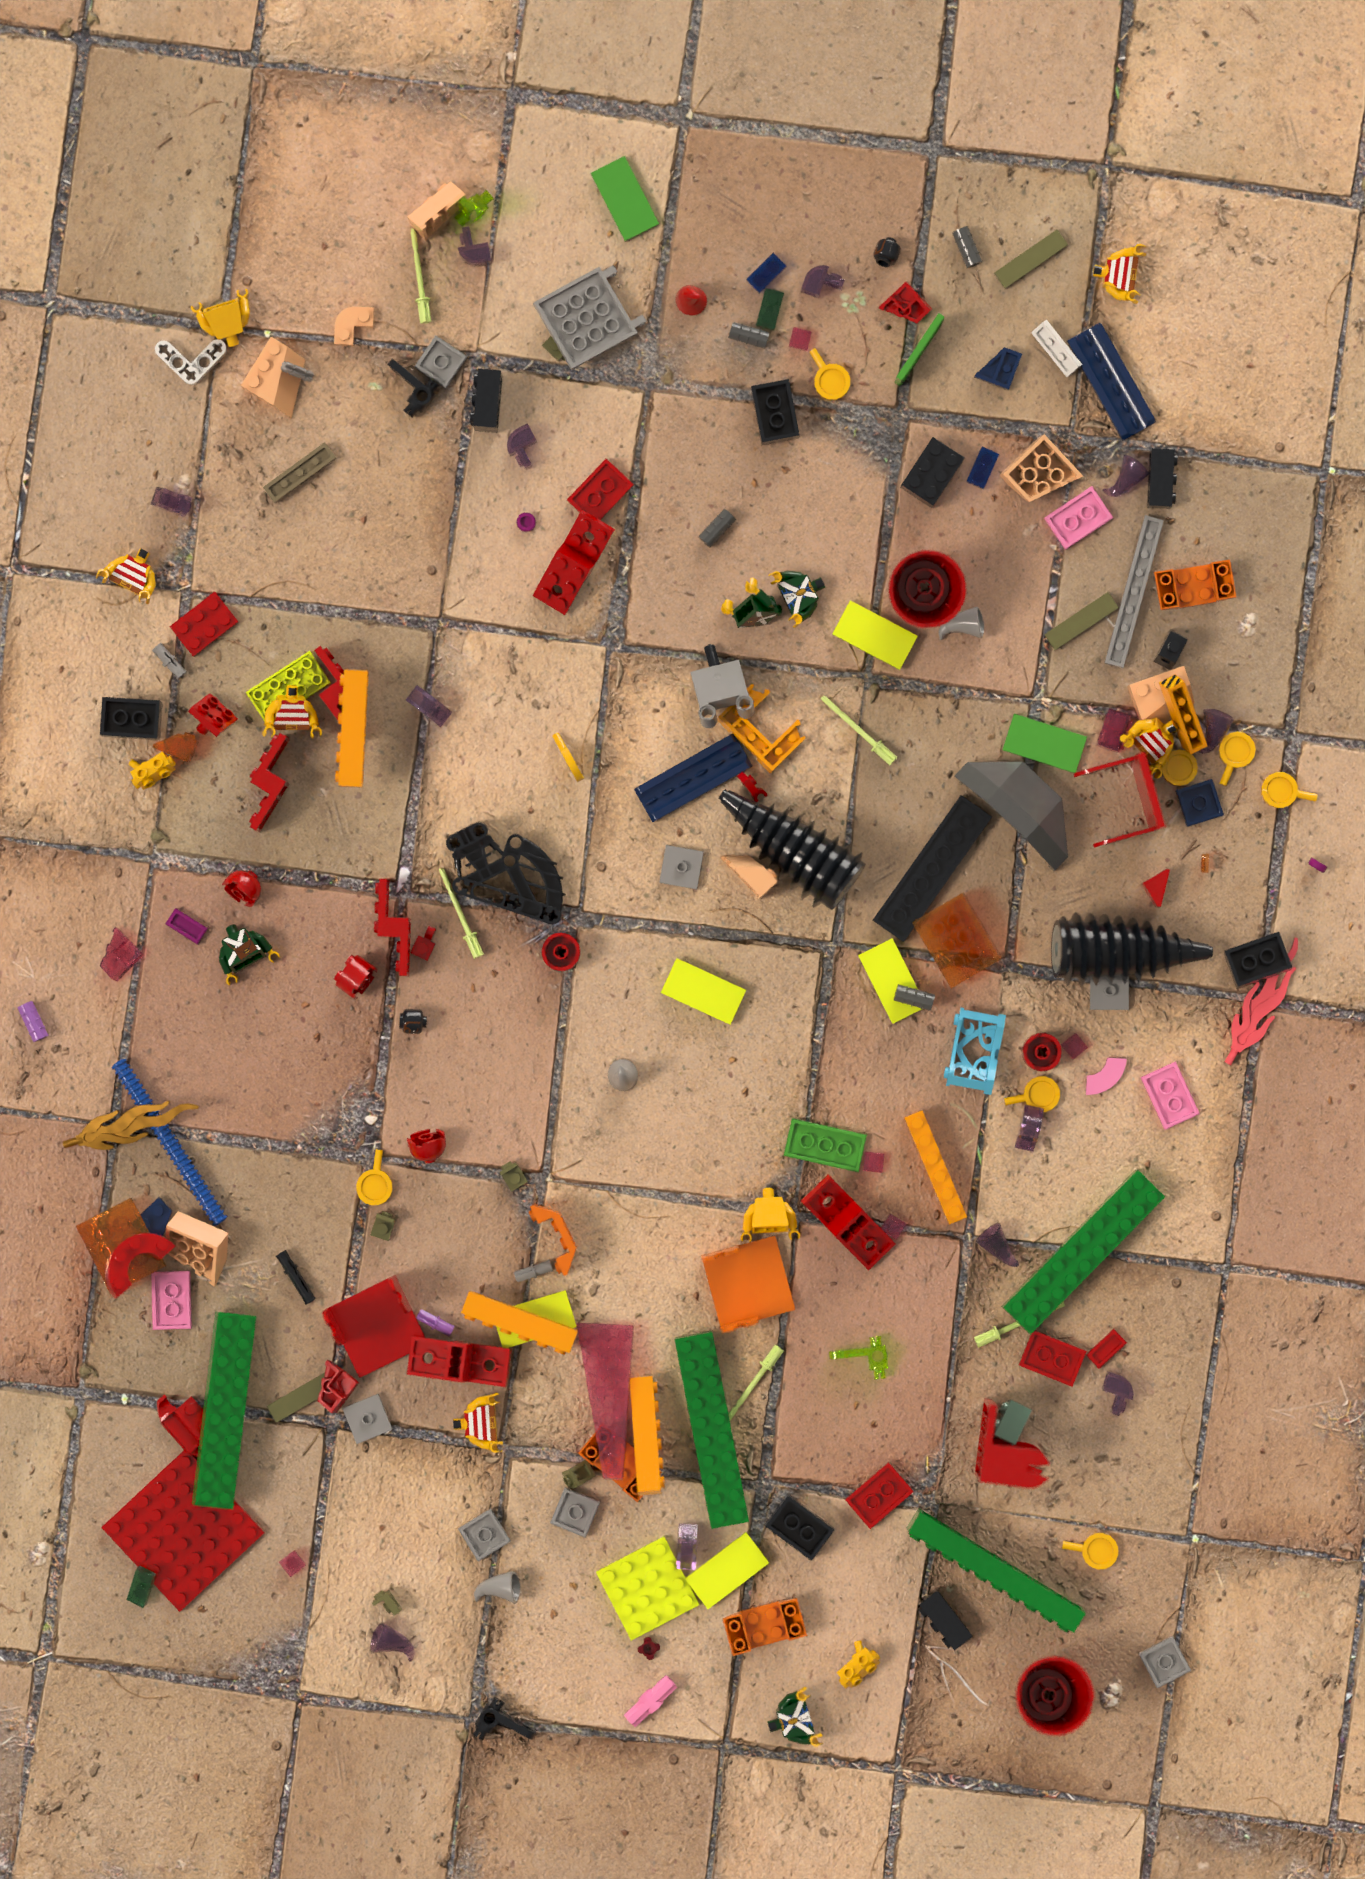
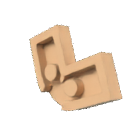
M349 307L341 311L335 321L334 345L354 346V327L374 328V307Z

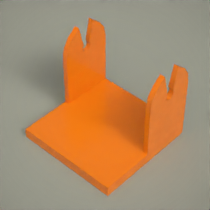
M775 1235L701 1255L721 1333L734 1331L740 1327H749L759 1323L758 1320L795 1310Z

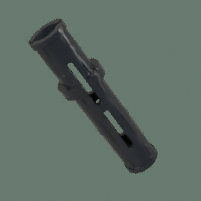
M284 1250L275 1257L285 1270L283 1271L284 1274L288 1275L305 1305L314 1301L316 1297L298 1271V1265L293 1263L287 1251Z

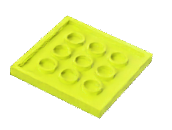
M665 1536L596 1571L631 1641L700 1605L690 1585L685 1580V1575Z

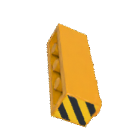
M1175 674L1159 682L1171 719L1178 726L1176 732L1182 748L1189 754H1193L1207 747L1208 745L1185 681Z

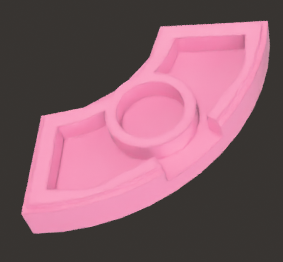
M1107 1058L1105 1066L1101 1071L1094 1075H1087L1086 1095L1102 1093L1114 1086L1125 1070L1127 1059Z

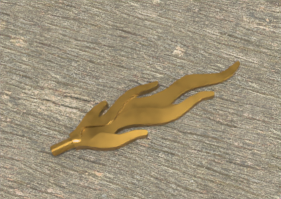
M170 1100L163 1104L138 1105L125 1112L112 1124L103 1125L105 1121L114 1118L119 1113V1110H115L112 1113L94 1118L75 1138L63 1141V1146L68 1148L79 1145L98 1150H110L114 1148V1145L104 1141L120 1144L136 1142L149 1135V1132L131 1136L135 1131L146 1127L165 1126L182 1111L199 1109V1106L190 1103L179 1104L162 1115L144 1116L148 1112L164 1109L170 1104Z

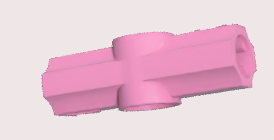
M665 1675L653 1688L645 1691L639 1697L638 1702L624 1716L636 1727L649 1714L654 1713L677 1686Z

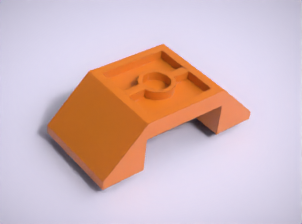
M1230 559L1211 562L1202 566L1154 572L1160 610L1180 609L1236 598Z
M533 1204L530 1206L531 1210L529 1211L533 1222L537 1221L540 1224L553 1218L551 1224L555 1232L559 1231L562 1236L559 1239L564 1250L568 1249V1252L556 1257L557 1262L554 1263L559 1274L563 1273V1276H566L572 1264L577 1245L560 1212Z
M602 1423L578 1454L591 1465H595L638 1503L643 1495L638 1496L635 1448Z
M797 1598L774 1601L722 1618L732 1656L750 1652L753 1648L786 1639L790 1641L807 1636Z

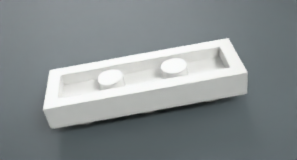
M1047 320L1031 332L1066 377L1070 376L1082 365Z

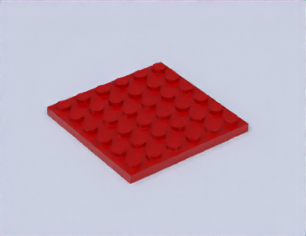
M185 1450L101 1527L179 1612L265 1533L235 1499L233 1509L196 1506L192 1504L197 1459L190 1453L185 1452Z

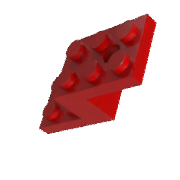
M582 510L564 543L556 551L532 596L566 615L583 583L592 573L615 529ZM585 532H591L594 539H587ZM554 585L560 586L562 593L555 592Z
M319 646L314 651L337 680L320 693L319 696L338 720L339 713H342V705H339L340 693L343 694V686H340V676L344 674V670L339 663H333L334 656L327 647L323 649Z
M282 733L272 738L270 742L272 747L268 752L265 751L260 758L262 763L259 768L255 767L250 774V778H252L250 782L269 793V796H264L259 806L261 809L258 814L254 813L249 820L251 823L250 828L259 833L289 786L288 782L270 772L290 740Z
M379 878V883L375 884V894L379 895L378 902H375V913L378 914V921H374V933H377L378 937L400 938L396 945V952L400 953V960H396V972H399V976L409 977L411 919L388 917L390 880Z
M829 1174L801 1200L868 1271L896 1244ZM831 1197L828 1204H823L825 1198ZM869 1241H873V1245L870 1248H866V1244Z
M412 1336L407 1375L460 1383L473 1382L507 1387L512 1349L464 1341H445ZM427 1352L433 1356L431 1363H427L424 1360ZM488 1360H492L495 1364L492 1371L486 1368Z

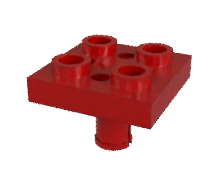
M210 693L194 704L188 711L200 722L196 729L203 735L210 731L218 737L238 720L231 710L227 709Z

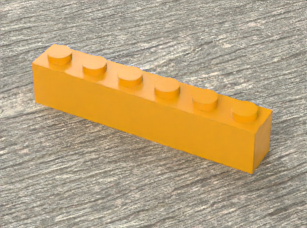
M344 670V674L340 676V686H343V694L340 693L339 705H342V713L338 715V724H341V732L337 734V744H340V751H337L336 763L340 764L339 771L335 773V782H339L338 786L363 788L368 671Z
M920 1110L904 1117L948 1224L950 1225L966 1218L967 1215L923 1111Z
M471 1290L468 1292L461 1311L462 1314H465V1319L475 1321V1319L481 1320L484 1326L493 1328V1326L500 1327V1331L509 1335L512 1332L519 1334L518 1338L528 1342L529 1339L537 1341L536 1345L547 1348L549 1345L555 1348V1352L563 1355L566 1352L570 1353L578 1332L574 1328Z
M653 1376L630 1378L638 1496L661 1494V1488H665L664 1476H660V1469H663V1457H659L658 1450H662L661 1438L657 1439V1431H661L660 1419L656 1420L655 1413L659 1412V1402L654 1399V1393H658L657 1382H653Z

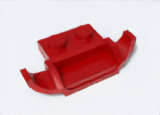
M164 1394L157 1400L160 1424L185 1452L198 1457L203 1409L192 1396L178 1408L173 1407Z

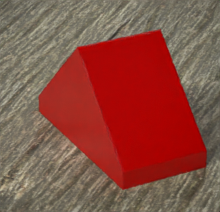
M1165 869L1141 883L1154 906L1158 908L1162 905L1170 873L1169 869Z

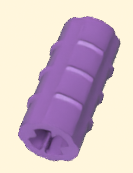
M33 1001L17 1007L33 1042L49 1036Z

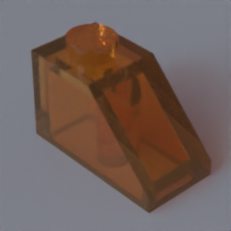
M185 732L184 735L178 733L154 743L153 748L190 763L199 742L194 740L196 736Z

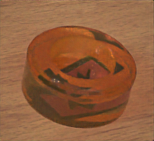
M1209 854L1201 855L1202 873H1209Z

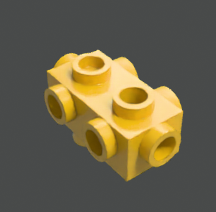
M163 752L141 764L131 759L129 766L134 768L130 772L133 776L131 781L136 789L140 787L143 790L150 788L160 779L170 776L176 770L174 767L176 763L171 755L167 756Z
M861 1641L854 1642L856 1653L837 1672L840 1677L839 1682L845 1689L858 1686L863 1681V1678L867 1674L874 1672L877 1669V1665L880 1664V1656L875 1650L870 1651L866 1647L863 1649Z

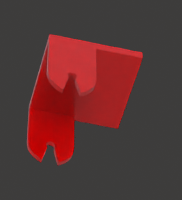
M1145 752L1073 774L1074 777H1079L1131 763L1148 828L1094 843V848L1166 827Z
M396 1275L322 1311L326 1324L332 1330L333 1339L338 1346H344L359 1378L409 1354L412 1336L426 1338Z
M984 1398L975 1466V1476L978 1481L1021 1488H1037L1043 1485L1049 1478L1040 1475L1043 1471L1032 1466L1051 1465L1046 1456L1033 1444L1017 1441L1016 1445H1011L1000 1439L993 1438L997 1405L992 1399Z

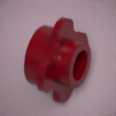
M645 1637L643 1644L637 1650L638 1653L646 1656L648 1660H652L656 1651L660 1650V1644L654 1643L650 1637Z

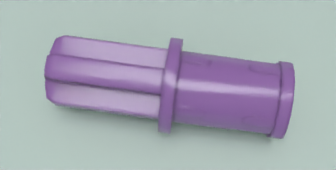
M420 1310L417 1315V1320L432 1327V1330L436 1329L448 1337L455 1327L440 1319V1316L436 1317L424 1310Z

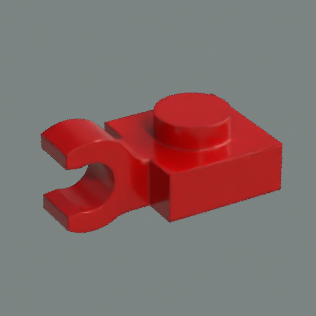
M743 771L737 775L755 802L759 801L757 799L759 794H763L765 797L768 796L763 788H756L757 782L751 775L747 776Z
M428 926L424 938L418 935L410 953L428 961L436 943L431 941L436 928Z

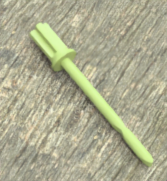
M412 228L411 239L420 297L415 302L418 304L420 324H428L431 322L430 298L425 297L417 234L415 229Z
M826 696L821 697V700L873 746L871 752L877 753L889 765L897 759V756L882 744V740L877 743Z
M440 868L439 872L466 933L463 940H466L474 959L481 957L484 953L476 937L477 932H471L444 868Z
M1064 1301L1055 1310L1064 1307ZM1014 1322L998 1330L993 1326V1329L974 1337V1340L979 1348L997 1339L1000 1341L1001 1334L1013 1330L1020 1325Z
M774 1345L765 1359L759 1362L762 1368L739 1398L736 1406L729 1412L730 1421L767 1369L771 1372L773 1371L772 1367L784 1352L778 1345Z

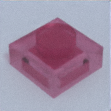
M793 327L789 347L807 351L812 332Z
M1074 1033L1061 1044L1072 1060L1088 1048L1077 1033Z
M865 1151L863 1171L882 1173L885 1154Z
M889 1214L881 1229L897 1240L906 1223Z
M295 1549L279 1561L290 1577L306 1566Z

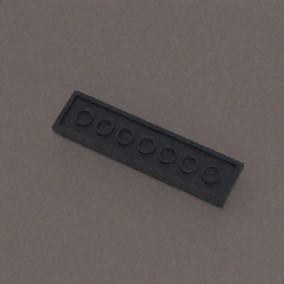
M960 795L872 921L904 942L992 816Z

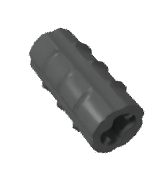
M968 226L954 231L952 234L966 268L982 263L980 252H978Z
M733 322L728 338L765 349L770 332Z
M723 509L698 537L711 548L727 529L731 527L736 518L729 511Z
M898 984L894 1001L931 1011L935 994Z

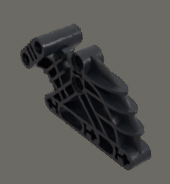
M481 821L475 822L448 836L446 846L453 852L452 857L454 858L455 869H457L458 877L454 879L452 884L453 890L456 893L548 924L559 922L563 896H566L562 892L560 879L563 880V877L559 876L554 866L557 863L551 861L540 847L519 834H512L507 839L504 851H502L492 837L487 835V825ZM478 825H481L482 830L485 831L484 834L480 833V836L476 835L474 827L478 828ZM514 837H518L521 840V845L518 848H513L510 845V840ZM458 838L460 846L452 847V843L449 842L450 839ZM489 845L502 855L500 859L490 864L487 862V857L492 854L491 852L485 853V847ZM511 855L515 858L514 865L507 866L504 863L506 856ZM522 855L527 858L535 867L520 863V856ZM466 857L469 863L465 864V866L473 865L476 871L462 876L461 859ZM519 866L539 872L545 886L527 881ZM507 870L518 894L482 882ZM463 880L467 886H470V882L474 883L471 887V894L466 893L468 891L467 888L458 890V886L455 885L456 882ZM529 885L546 890V904L536 900ZM476 886H483L501 892L503 900L495 903L477 897L473 889ZM506 894L510 895L509 900L514 901L515 898H518L521 906L513 908V904L507 902V906L503 905L506 901ZM542 907H546L545 912L548 913L554 910L558 917L549 920V916L544 914V918H541Z

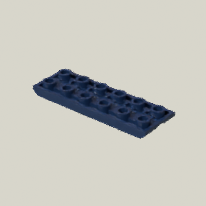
M1101 323L1066 341L1071 351L1082 363L1081 369L1122 441L1156 423L1152 412Z
M731 734L636 787L634 791L653 823L737 776L742 771L744 772L751 768L752 764L738 739Z

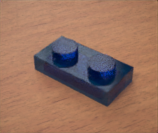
M772 253L746 281L760 294L787 266Z
M982 446L966 482L984 490L999 454Z

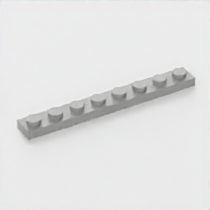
M1147 515L1144 516L1105 664L1124 668L1164 520Z

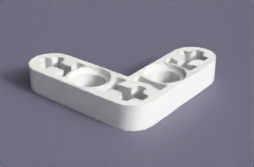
M213 340L192 363L167 341L158 342L155 346V352L185 383L196 385L225 356L227 346L222 340ZM214 345H223L221 347L222 352L220 353L217 351L213 355L214 357H216L215 360H213L212 357L209 354H207L208 351H210L211 354L215 351ZM161 346H169L167 350L172 355L169 361L166 360L169 357L164 352L160 354ZM207 357L210 359V365L203 368L199 362L202 358ZM181 358L183 360L182 367H173V360ZM185 368L190 373L196 372L194 375L196 379L194 381L192 379L187 380L188 375L183 371Z

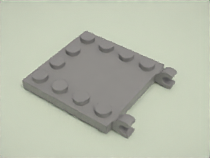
M614 265L604 271L598 267L533 303L571 370L637 335L636 328L643 326L646 322L643 315L632 321L630 320L607 279L612 278L617 273Z

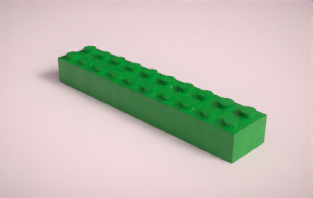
M1134 1170L1001 1307L1028 1334H1032L1165 1196L1139 1170Z
M215 1311L192 1504L196 1506L233 1509L256 1316Z
M707 1331L676 1337L674 1340L711 1529L749 1522L713 1332Z
M920 1508L917 1509L906 1527L912 1539L917 1542L923 1540L926 1547L934 1552L937 1550L941 1551L942 1557L948 1561H957L959 1567L968 1573L972 1570L975 1572L976 1578L983 1582L990 1581L994 1589L1001 1593L1003 1590L1008 1592L1009 1598L1017 1603L1021 1600L1024 1602L1023 1605L1034 1613L1036 1610L1039 1611L1042 1618L1050 1623L1052 1621L1057 1622L1058 1628L1066 1633L1069 1631L1074 1633L1086 1614L1084 1609Z

